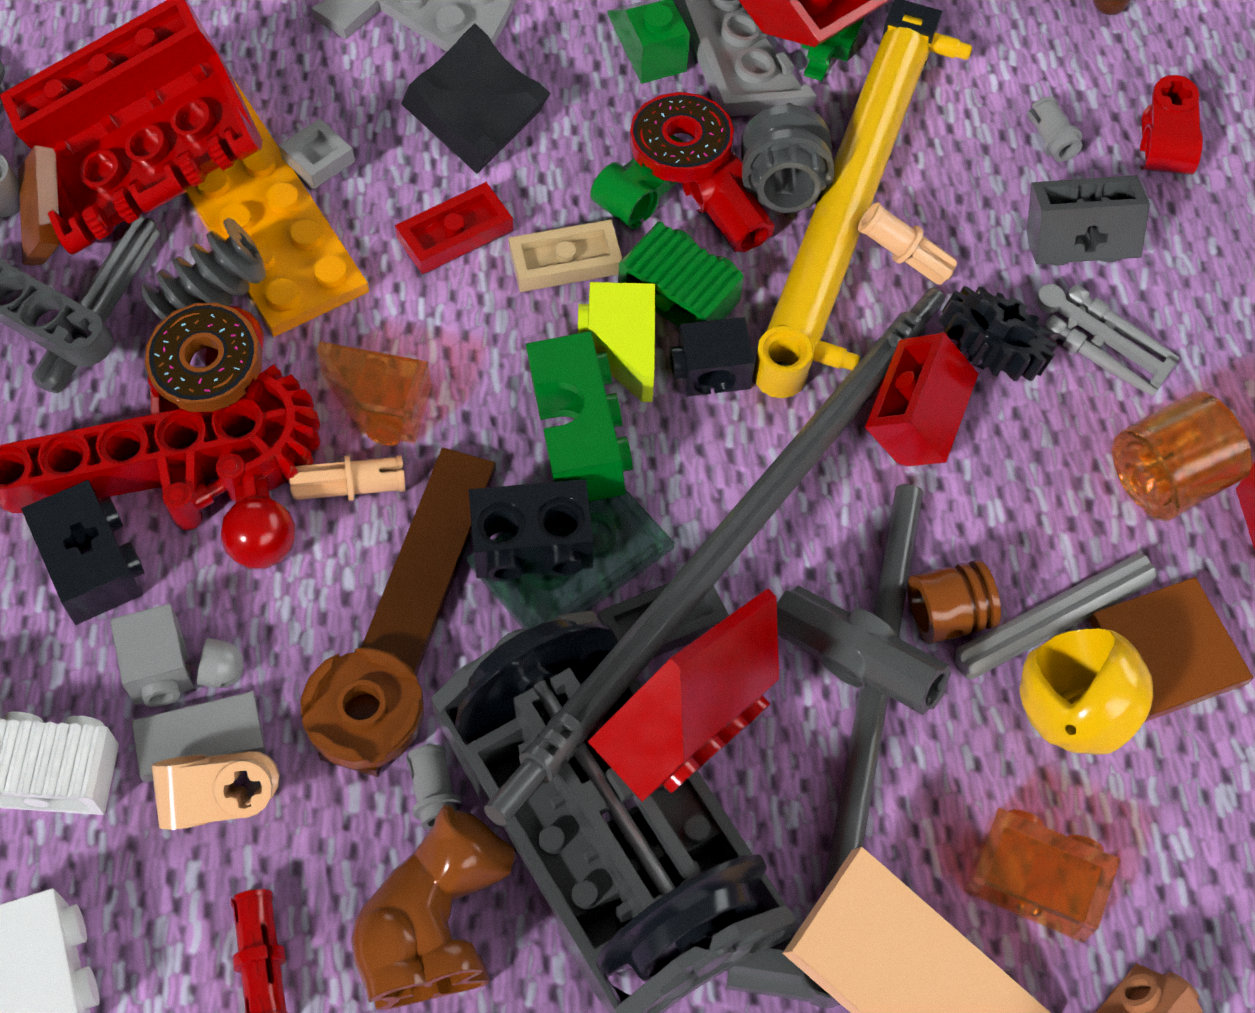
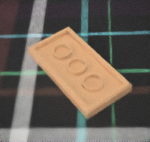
M863 847L853 849L782 953L850 1013H1051Z

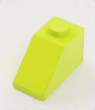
M590 282L589 304L578 303V333L591 331L596 353L604 351L607 353L611 375L641 402H653L655 284Z

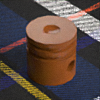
M977 559L970 561L968 564L960 563L955 567L948 566L911 575L908 579L907 596L909 607L920 636L927 644L965 636L970 632H981L985 628L988 630L993 629L1000 623L1001 604L998 589L989 568L981 560Z

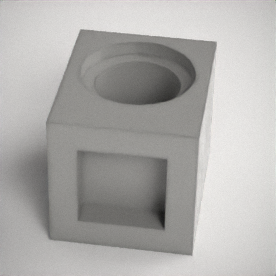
M171 603L110 619L122 685L135 705L144 703V705L149 707L165 706L177 701L180 698V692L195 689L190 664L185 665L184 663L189 661L182 626Z

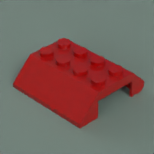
M187 0L164 1L0 94L14 133L31 150L37 145L53 148L56 153L58 207L62 217L54 210L48 212V216L60 243L71 255L92 245L96 238L101 240L112 233L114 227L124 220L130 224L139 219L142 212L148 214L187 192L190 185L196 187L205 182L207 174L220 167L224 171L235 164V160L239 159L242 161L262 149V138L225 62Z

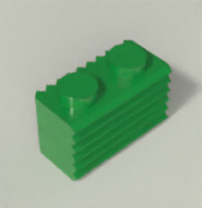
M657 222L619 262L618 283L655 284V312L679 328L680 324L725 319L741 300L744 276L735 264L723 256L715 257L714 254H708L706 249H700L686 232L680 229L672 230L671 227H666L663 222Z

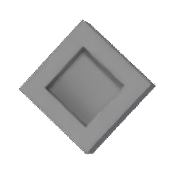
M320 118L279 145L282 159L311 190L317 188L355 162L353 148Z

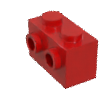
M945 332L901 339L898 342L865 429L896 463L907 467L946 463L979 373Z

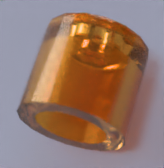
M1193 391L1123 429L1114 437L1111 449L1115 470L1127 494L1148 515L1156 520L1170 521L1245 479L1249 476L1252 467L1251 447L1244 429L1237 418L1218 398L1202 391Z

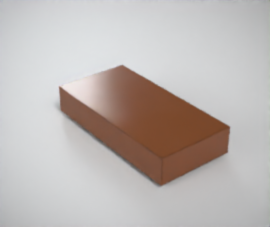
M35 145L18 169L22 264L30 266L44 264L60 245V241L48 216V212L52 210L59 215L56 153L53 148Z

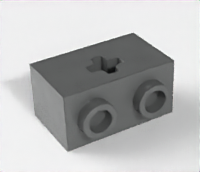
M1138 176L1031 182L1026 231L1036 265L1050 264L1060 266L1069 262L1098 260L1116 262L1121 259L1142 258L1150 202Z

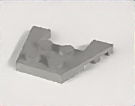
M325 0L312 8L313 19L344 39H347L378 11H383L447 52L474 23L489 36L495 45L517 0Z

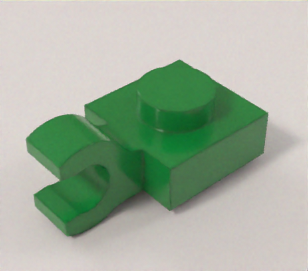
M864 18L816 47L802 44V48L809 50L807 59H810L804 76L822 81L833 58L847 62L862 30Z

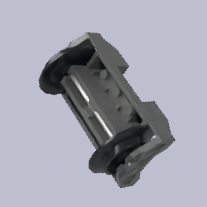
M593 611L558 615L528 630L517 629L508 633L498 641L493 649L485 652L478 659L464 665L431 697L435 718L484 807L521 765L519 761L520 754L534 741L539 732L547 726L551 718L559 712L618 643L611 627L601 624ZM637 678L591 731L584 743L576 749L569 761L561 767L553 780L549 783L541 782L509 822L503 826L557 917L560 937L590 988L608 1013H664L681 998L736 964L756 957L767 949L775 947L792 937L797 923L765 874L767 866L760 854H752L698 771L693 773L672 794L661 785L642 802L587 742L642 687ZM609 811L613 820L606 823L602 814ZM633 969L642 981L647 982L633 994L629 995L614 987L608 977L614 973Z

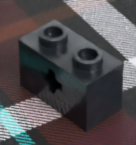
M89 480L21 508L60 601L75 626L143 596L135 580L136 577L145 574L142 564L131 541L119 545L114 531L124 527L111 497L107 496L99 500ZM92 546L93 550L86 553L83 552V549Z

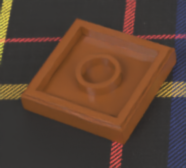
M1196 577L1093 612L1089 618L1093 629L1112 630L1126 638L1140 653L1147 665L1153 681V701L1145 722L1248 685L1254 678Z

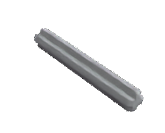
M1135 554L958 647L953 656L954 662L966 679H975L1091 617L1093 612L1108 608L1151 585L1153 579L1157 576L1156 568L1150 563L1146 555Z

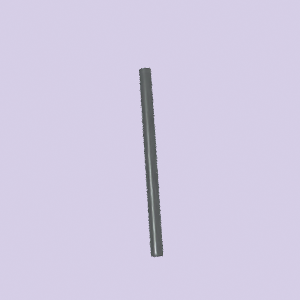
M901 484L895 489L873 614L886 622L896 632L898 638L923 499V490L911 484ZM869 685L864 689H859L823 892L853 849L863 847L889 698V696Z

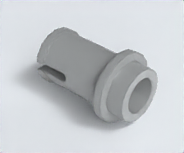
M1049 96L1039 99L1032 104L1035 111L1029 109L1027 117L1034 124L1045 142L1043 151L1047 157L1053 156L1057 162L1074 158L1082 149L1081 131L1078 127L1070 125L1055 97Z
M433 744L415 748L408 753L409 756H406L417 801L412 808L413 816L421 820L422 827L425 829L432 828L436 816L443 805L446 804L452 807L454 811H458L462 807L460 796L453 793L445 758V748L441 745Z

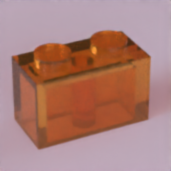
M998 808L986 826L963 891L1084 943L1099 928L1120 858L1104 852L1103 846L1091 838L1074 834L1065 836L1044 827L1043 821L1029 812L1017 809L1006 811Z

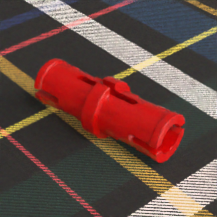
M254 889L234 895V898L230 899L234 913L238 952L232 956L234 971L241 973L245 1013H288L281 964L286 962V953L284 946L278 945L272 903L273 893L268 889Z

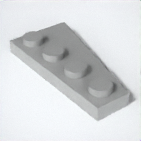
M675 0L681 17L690 33V41L712 99L730 117L757 115L764 109L787 103L805 108L814 105L817 97L808 84L801 85L793 75L795 66L785 52H776L768 41L767 34L762 33L738 0Z

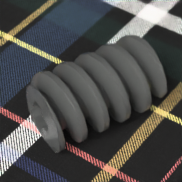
M227 218L223 221L229 235L227 239H224L213 230L206 234L212 248L210 252L197 243H194L189 248L196 262L195 264H190L180 256L176 257L173 260V264L179 275L175 278L164 269L158 271L156 276L162 287L160 291L146 281L141 285L146 303L162 320L172 312L194 303H219L230 306L233 302V295L243 296L247 293L249 282L259 284L264 280L266 268L262 257L251 237L235 220Z

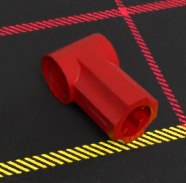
M731 152V157L724 165L723 162L721 166L715 168V174L704 180L682 183L685 195H692L701 209H698L697 212L699 214L707 212L734 252H747L762 245L773 235L775 224L754 195L745 190L742 180V163L735 153Z

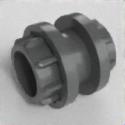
M792 103L777 105L762 110L744 128L740 142L741 158L743 161V185L747 192L754 195L760 205L783 214L797 212L811 207L813 203L818 201L821 193L832 184L834 179V162L831 153L830 130L823 118L814 111L802 106L793 105Z

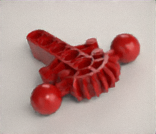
M228 306L238 310L251 322L263 349L264 332L256 318L238 306ZM204 348L196 352V355L205 366H208L216 360L218 350ZM273 364L262 373H259L256 381L252 379L250 385L244 389L246 394L236 403L216 411L189 412L178 408L175 403L169 402L167 399L165 400L156 391L148 375L151 415L0 445V506L6 511L23 513L21 508L86 480H89L98 499L162 487V499L176 526L182 530H192L198 527L203 519L201 510L215 503L213 498L226 492L227 496L236 503L223 517L221 542L225 552L235 562L248 569H267L281 563L292 550L295 539V523L291 513L283 505L271 499L270 490L279 487L284 482L290 484L289 479L298 474L295 466L313 464L314 460L311 452L320 450L321 441L318 431L320 430L321 423L317 411L313 410L314 403L311 395L306 389H301L299 381L292 374L283 377L281 370L277 369ZM252 430L245 436L235 437L240 432ZM194 442L189 447L178 449L185 443ZM137 453L132 458L123 460L127 455ZM75 465H79V466H77L74 470H71V471H69V472H65V471H67L70 467L75 466ZM21 476L15 482L8 484L14 478ZM219 477L218 480L206 486L207 478Z

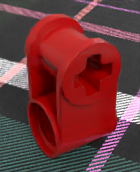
M1167 75L1160 78L1154 86L1152 104L1148 105L1143 111L1141 118L1142 139L1140 151H1145V165L1140 166L1141 170L1193 175L1198 168L1203 146L1199 114L1200 94L1197 86L1186 77Z

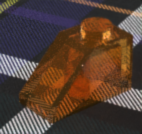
M320 341L317 355L323 378L362 434H367L371 440L382 445L393 446L397 445L399 441L415 443L432 389L428 361Z

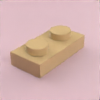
M611 219L508 237L509 252L519 292L618 275L619 262L623 259Z

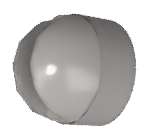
M207 637L200 659L197 685L211 688H227L237 682L243 673L242 653L235 645L227 641Z

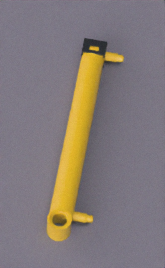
M894 0L885 22L882 40L833 161V182L821 193L768 328L759 340L753 376L756 385L761 391L771 397L787 398L799 393L806 384L808 372L813 361L851 371L860 361L858 354L848 352L846 348L821 341L861 234L858 230V224L872 205L923 67L926 66L930 53L953 59L968 60L973 48L971 44L937 33L942 15L941 10L907 0ZM775 362H785V363H787V364H789V365H788V366L779 365V364H777V363H775Z

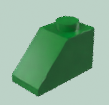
M645 0L607 10V15L641 84L687 72L690 33L673 0Z

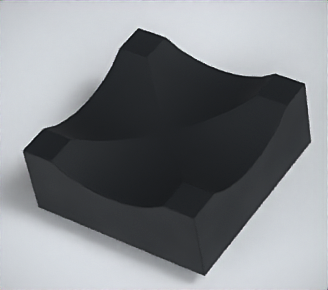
M474 23L434 65L409 84L401 105L478 174L540 112L551 93L538 81L529 78L512 66L497 50L489 36Z

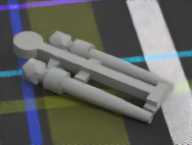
M1046 284L1040 288L1036 296L1038 307L1047 313L1058 312L1068 319L1067 323L1055 315L1047 319L1043 328L1051 331V339L1054 341L1060 339L1063 341L1062 346L1072 353L1076 354L1079 352L1111 374L1154 396L1179 360L1177 355L1110 310V305L1100 298L1096 297L1094 300L1089 297L1090 292L1078 284L1071 287L1067 295L1063 289L1055 284ZM1078 325L1095 337L1089 342L1086 340L1087 336L1074 327ZM1131 341L1164 358V362H1161L1160 360H1158L1145 350L1141 349ZM1103 343H1106L1154 376L1149 383L1099 348Z

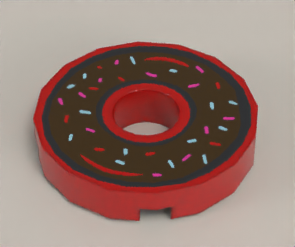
M685 92L663 94L644 103L633 116L630 129V147L637 163L642 167L643 162L646 167L652 169V175L665 181L679 183L694 182L715 174V168L721 166L723 162L725 165L730 159L734 128L729 114L715 101L699 94ZM684 133L692 136L694 139L682 143L672 140L670 136Z

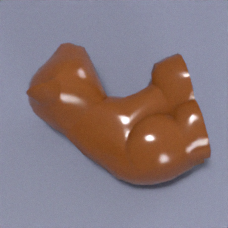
M446 804L443 805L436 816L434 825L414 853L389 874L374 895L364 904L355 920L351 939L354 962L366 989L368 1002L375 1001V1006L378 1010H389L486 986L490 982L487 967L481 955L477 954L471 942L463 939L453 940L448 920L451 916L453 901L483 890L509 876L512 871V865L516 860V849L498 837L485 823L471 813L454 811L452 807Z

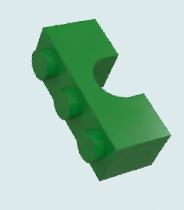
M591 331L525 343L540 420L555 417L574 418L573 421L567 424L543 429L553 482L586 479L589 502L626 495L623 472L633 470V462L627 436L616 438L614 428L623 426L617 394L606 395L604 385L612 384L606 351L596 353Z

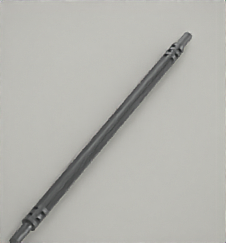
M929 288L909 312H903L898 315L884 334L875 342L873 347L559 712L551 718L547 726L539 732L534 741L520 754L519 761L521 765L484 807V811L490 820L500 826H505L541 782L549 783L553 780L561 767L569 761L576 749L584 743L591 731L882 385L899 340L924 336L926 331L925 325L945 301L944 294L940 290Z

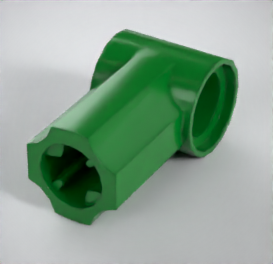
M675 135L670 136L672 140L684 143ZM633 158L624 166L618 162L607 165L596 177L591 188L590 197L593 202L629 228L637 229L643 224L639 220L642 218L644 221L648 220L655 212L659 198L678 182L665 181L652 175V169L646 167L643 162L641 167Z

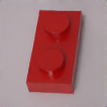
M485 182L396 224L395 231L398 241L423 275L513 231V217L488 183Z

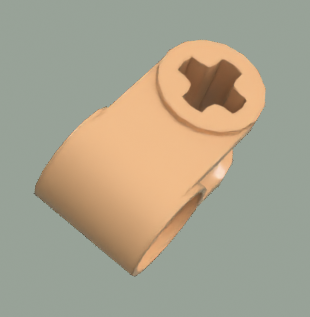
M259 751L214 756H181L153 763L152 773L159 828L167 830L183 829L214 821L248 818L257 815L267 806L279 786L280 774L276 763L268 755ZM243 771H247L250 781H260L261 783L252 797L248 796L245 787L235 786L234 784Z

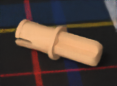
M878 202L874 203L861 218L858 224L859 232L866 234L890 251L894 262L898 264L902 262L907 263L926 278L939 285L949 280L953 275L957 265L956 259L924 237L923 229L920 226L910 227L884 209Z
M349 455L344 456V462L295 466L298 474L289 479L291 494L296 500L348 495V501H354V495L391 491L405 492L402 455L350 461Z

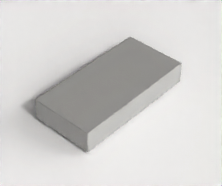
M253 691L131 720L139 774L144 783L153 781L152 764L165 759L190 755L214 756L246 751L266 753L257 699Z

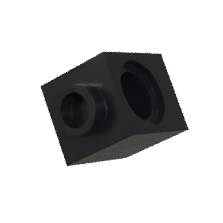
M745 317L680 324L678 346L670 347L669 357L672 377L674 380L683 379L686 397L711 394V389H714V393L751 389L755 361Z

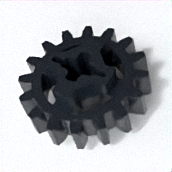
M963 286L960 292L956 290L953 292L942 310L943 314L939 319V323L946 327L944 330L946 335L958 342L956 347L961 352H968L970 355L967 359L982 370L989 367L993 375L998 376L1000 371H1003L1013 381H1018L1021 375L1028 381H1033L1036 375H1042L1055 356L1053 351L1057 345L1048 339L1052 334L1051 331L1040 327L1037 324L1040 318L1036 315H1028L1026 312L1028 306L1014 297L1008 300L1005 299L1002 293L998 292L996 296H993L983 287H978L976 292H974L969 287Z

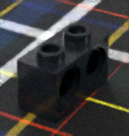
M586 479L469 489L473 552L477 579L490 578L494 581L505 582L518 579L523 574L545 572L554 576H570L580 572L582 569L593 568L594 541ZM557 527H566L574 531L570 535L563 537L554 536L549 533L550 530ZM499 532H508L515 535L514 538L505 542L490 539L491 536Z

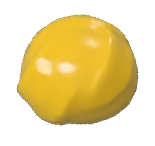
M1081 629L1055 635L1028 654L1023 664L1019 694L1030 724L1048 743L1059 746L1071 753L1105 755L1125 745L1144 724L1153 701V681L1140 653L1122 635L1106 629Z

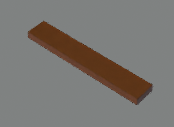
M442 447L361 648L372 647L395 654L411 667L416 677L472 534L469 489L490 487L496 472V463L494 461ZM367 694L359 695L348 703L346 714L356 720L370 718L377 712L380 702L374 696ZM318 752L320 760L332 763ZM382 766L352 770L378 777Z

